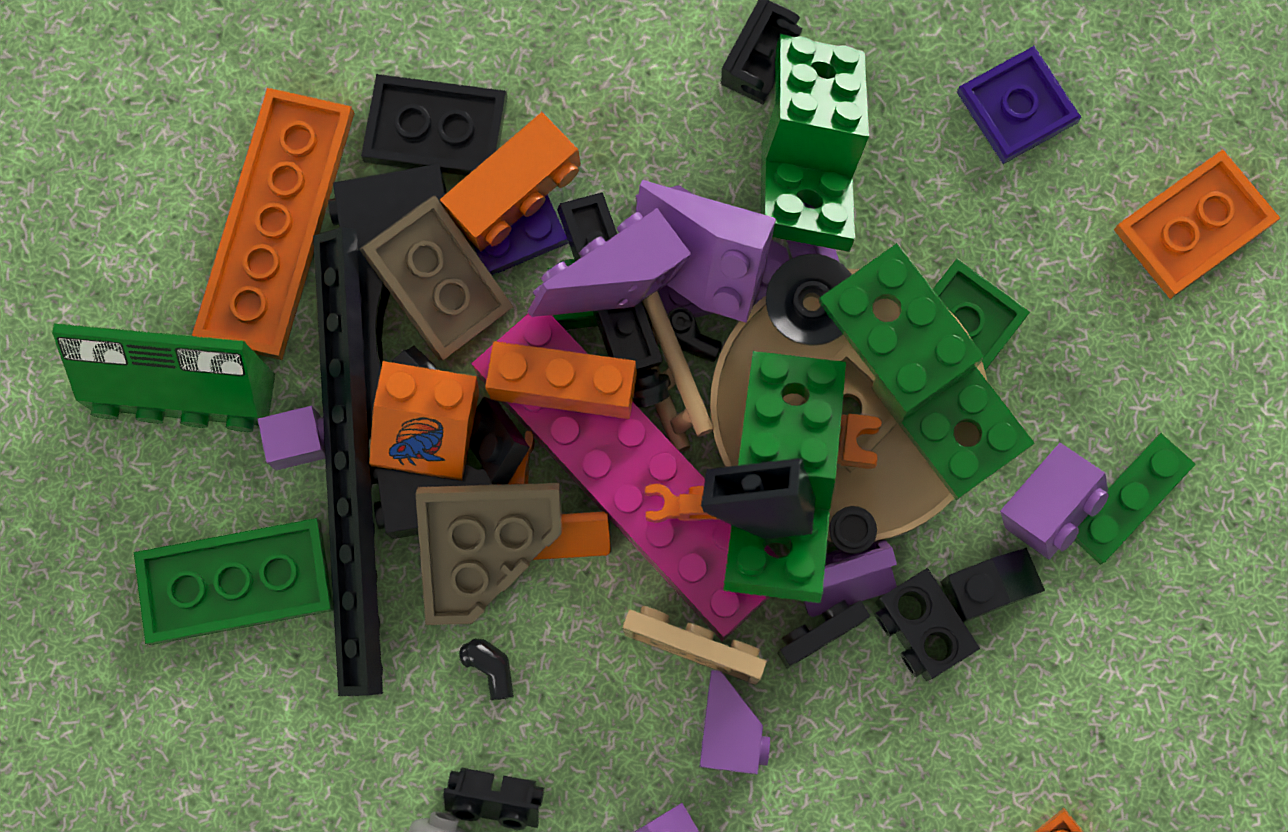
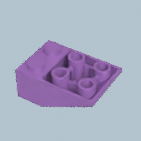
M658 208L644 217L640 212H636L616 228L619 233L608 241H605L601 236L586 245L579 252L581 258L570 266H567L563 261L549 269L540 278L543 283L533 291L535 298L527 312L531 317L634 307L668 284L691 253Z

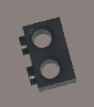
M928 568L881 596L875 602L880 609L874 613L878 623L889 637L896 634L905 648L900 653L901 658L914 677L922 674L926 682L932 680L981 649ZM912 596L919 601L921 615L918 619L909 620L901 615L898 609L900 597ZM930 635L939 636L947 645V654L941 661L930 658L925 652L924 643Z

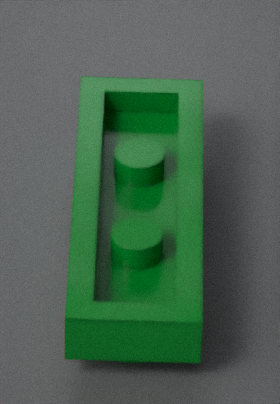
M1162 433L1158 434L1108 487L1107 493L1109 496L1105 505L1095 516L1088 515L1077 527L1079 532L1074 541L1100 565L1105 563L1196 464Z

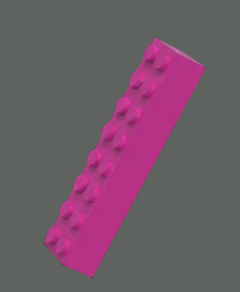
M528 313L497 340V342L588 354L552 315L531 317ZM492 346L471 363L476 375L485 385ZM501 401L527 431L532 432L533 437L596 506L602 512L608 513L609 520L722 642L770 598L768 596L723 591L731 524L722 520L680 521V519H666L659 523L646 520V511H659L665 504L660 496H646V486L661 484L666 486L673 495L679 496V494H689L690 487L704 486L705 478L634 402L632 403L630 419ZM768 545L764 548L767 554L779 558Z

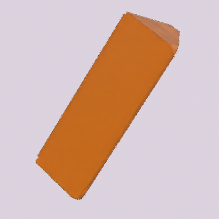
M603 511L562 514L561 535L549 547L546 546L533 560L609 555L611 545L608 513Z

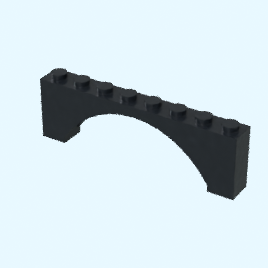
M435 164L333 182L335 198L328 199V206L334 226L339 225V227L357 230V247L359 250V248L430 197L436 196L440 201L447 193L445 178L440 165ZM359 250L358 265L362 297L361 317L364 340L365 384L367 387V422L371 439L373 406L384 361L382 344L384 317L391 293ZM467 464L465 465L462 481L370 466L372 485L378 484L381 501L374 502L378 529L385 528L386 534L391 539L419 535L416 507V491L418 487L495 485V482L491 481L484 469L477 470Z

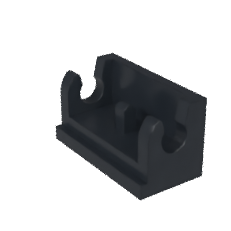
M758 0L722 67L721 85L764 105L776 80V45L780 34L793 37L800 36L803 28L796 25L800 17L793 11L770 0Z

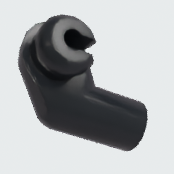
M678 307L668 313V318L682 351L714 363L722 341L701 334L694 315L688 309Z
M475 638L463 644L459 651L460 661L465 667H475L488 676L491 701L513 698L511 671L507 655L484 639Z

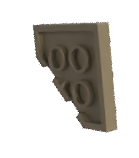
M560 483L417 488L416 507L425 625L473 624L485 611L486 606L501 591L504 592L529 567L530 562L546 546L549 547L561 535Z

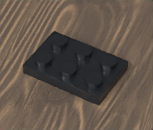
M376 74L361 157L364 163L410 169L439 164L442 173L467 176L499 149L508 99L507 92L498 89Z

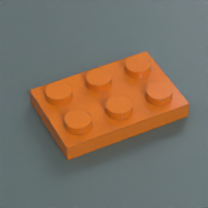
M1222 149L1120 222L1114 231L1169 299H1172L1274 225L1280 217Z

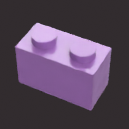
M1059 442L1000 510L1005 528L1050 560L1058 549L1064 551L1073 543L1079 532L1077 527L1088 515L1095 516L1105 505L1109 496L1107 493L1106 473Z

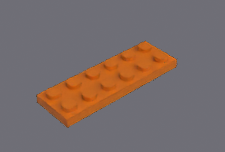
M267 87L192 336L244 341L258 355L283 360L314 254L313 236L320 233L328 206V199H330L333 182H335L354 117L352 106Z

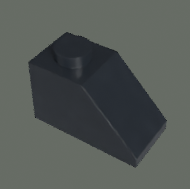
M801 458L706 469L701 507L704 513L760 538L772 539L812 534L816 497Z
M1027 547L952 573L940 581L945 595L964 623L1045 591Z

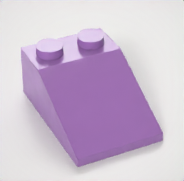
M642 180L639 187L636 212H640L644 217L658 208L691 253L672 280L666 285L702 310L747 323L761 289L776 218Z

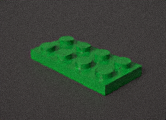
M318 518L134 552L144 639L147 645L161 644L334 611L321 521Z

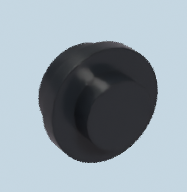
M657 369L638 372L633 396L635 405L637 407H647L666 400L670 396L668 390L671 384L669 375L658 374Z
M848 506L840 509L833 516L829 525V535L832 543L842 552L858 554L866 551L875 541L877 525L875 519L867 510L857 506Z

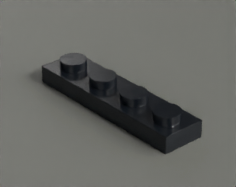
M603 192L560 203L557 209L575 262L581 258L579 252L590 242L601 236L605 241H608L617 234ZM642 301L634 307L593 311L609 357L635 360L637 372L658 367L663 362Z

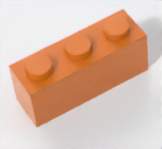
M541 112L440 199V202L456 226L481 252L489 244L496 246L501 243L511 232V225L523 215L525 217L533 215L544 204L545 196L556 186L559 188L565 187L576 177L579 172L578 167L581 166L579 150Z
M493 341L485 388L491 400L630 419L637 376L636 361Z

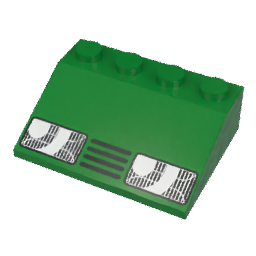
M53 324L52 334L75 399L91 410V416L116 420L119 418V413L136 414L135 419L138 421L153 424H162L164 417L181 418L180 423L182 425L196 428H207L209 421L226 423L225 428L229 430L253 432L254 425L259 426L258 418L266 417L270 414L275 373L244 341Z

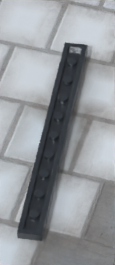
M340 227L313 236L338 696H369L383 694V666L381 663L379 632L380 618L377 597L378 575L375 562L372 478L369 464L370 435L367 422V387L365 384L364 340L361 317L362 297L359 282L357 230Z

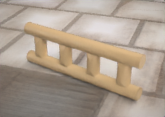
M656 291L644 299L642 303L652 324L651 329L657 345L660 344L669 367L662 373L659 367L651 369H657L658 374L669 375L671 384L668 390L675 385L677 386L686 409L677 414L671 396L655 404V407L669 441L682 452L691 447L685 433L687 430L694 427L696 435L699 437L712 432L714 427L659 293Z

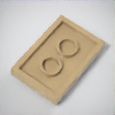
M642 606L640 613L629 609L622 627L625 636L757 685L760 681L767 663L766 660L758 658L760 649L737 640H732L730 647L713 641V631L692 623H687L685 630L668 624L669 615L647 606Z

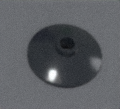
M804 254L786 261L773 274L767 287L766 308L772 324L784 337L802 345L817 346L838 339L843 334L823 307L820 306L815 311H809L804 307L803 301L807 297H815L819 300L821 296L852 274L839 261L821 254Z

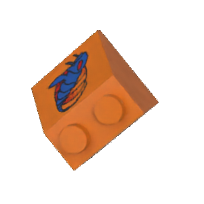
M383 361L373 406L370 466L462 481L479 397L477 376Z

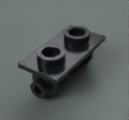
M461 767L460 772L451 770L448 787L444 788L443 791L445 811L451 812L453 816L465 821H477L479 818L496 820L500 825L513 830H523L527 826L538 828L539 806H542L545 788L536 786V781L503 776L501 789L498 792L492 790L494 782L493 773Z

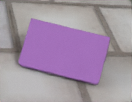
M886 540L873 542L866 551L858 554H848L839 549L826 553L821 603L804 601L809 616L821 615L843 600H846L848 605H852L860 600L864 601L886 594L896 588L897 585L891 566L897 565L892 546Z

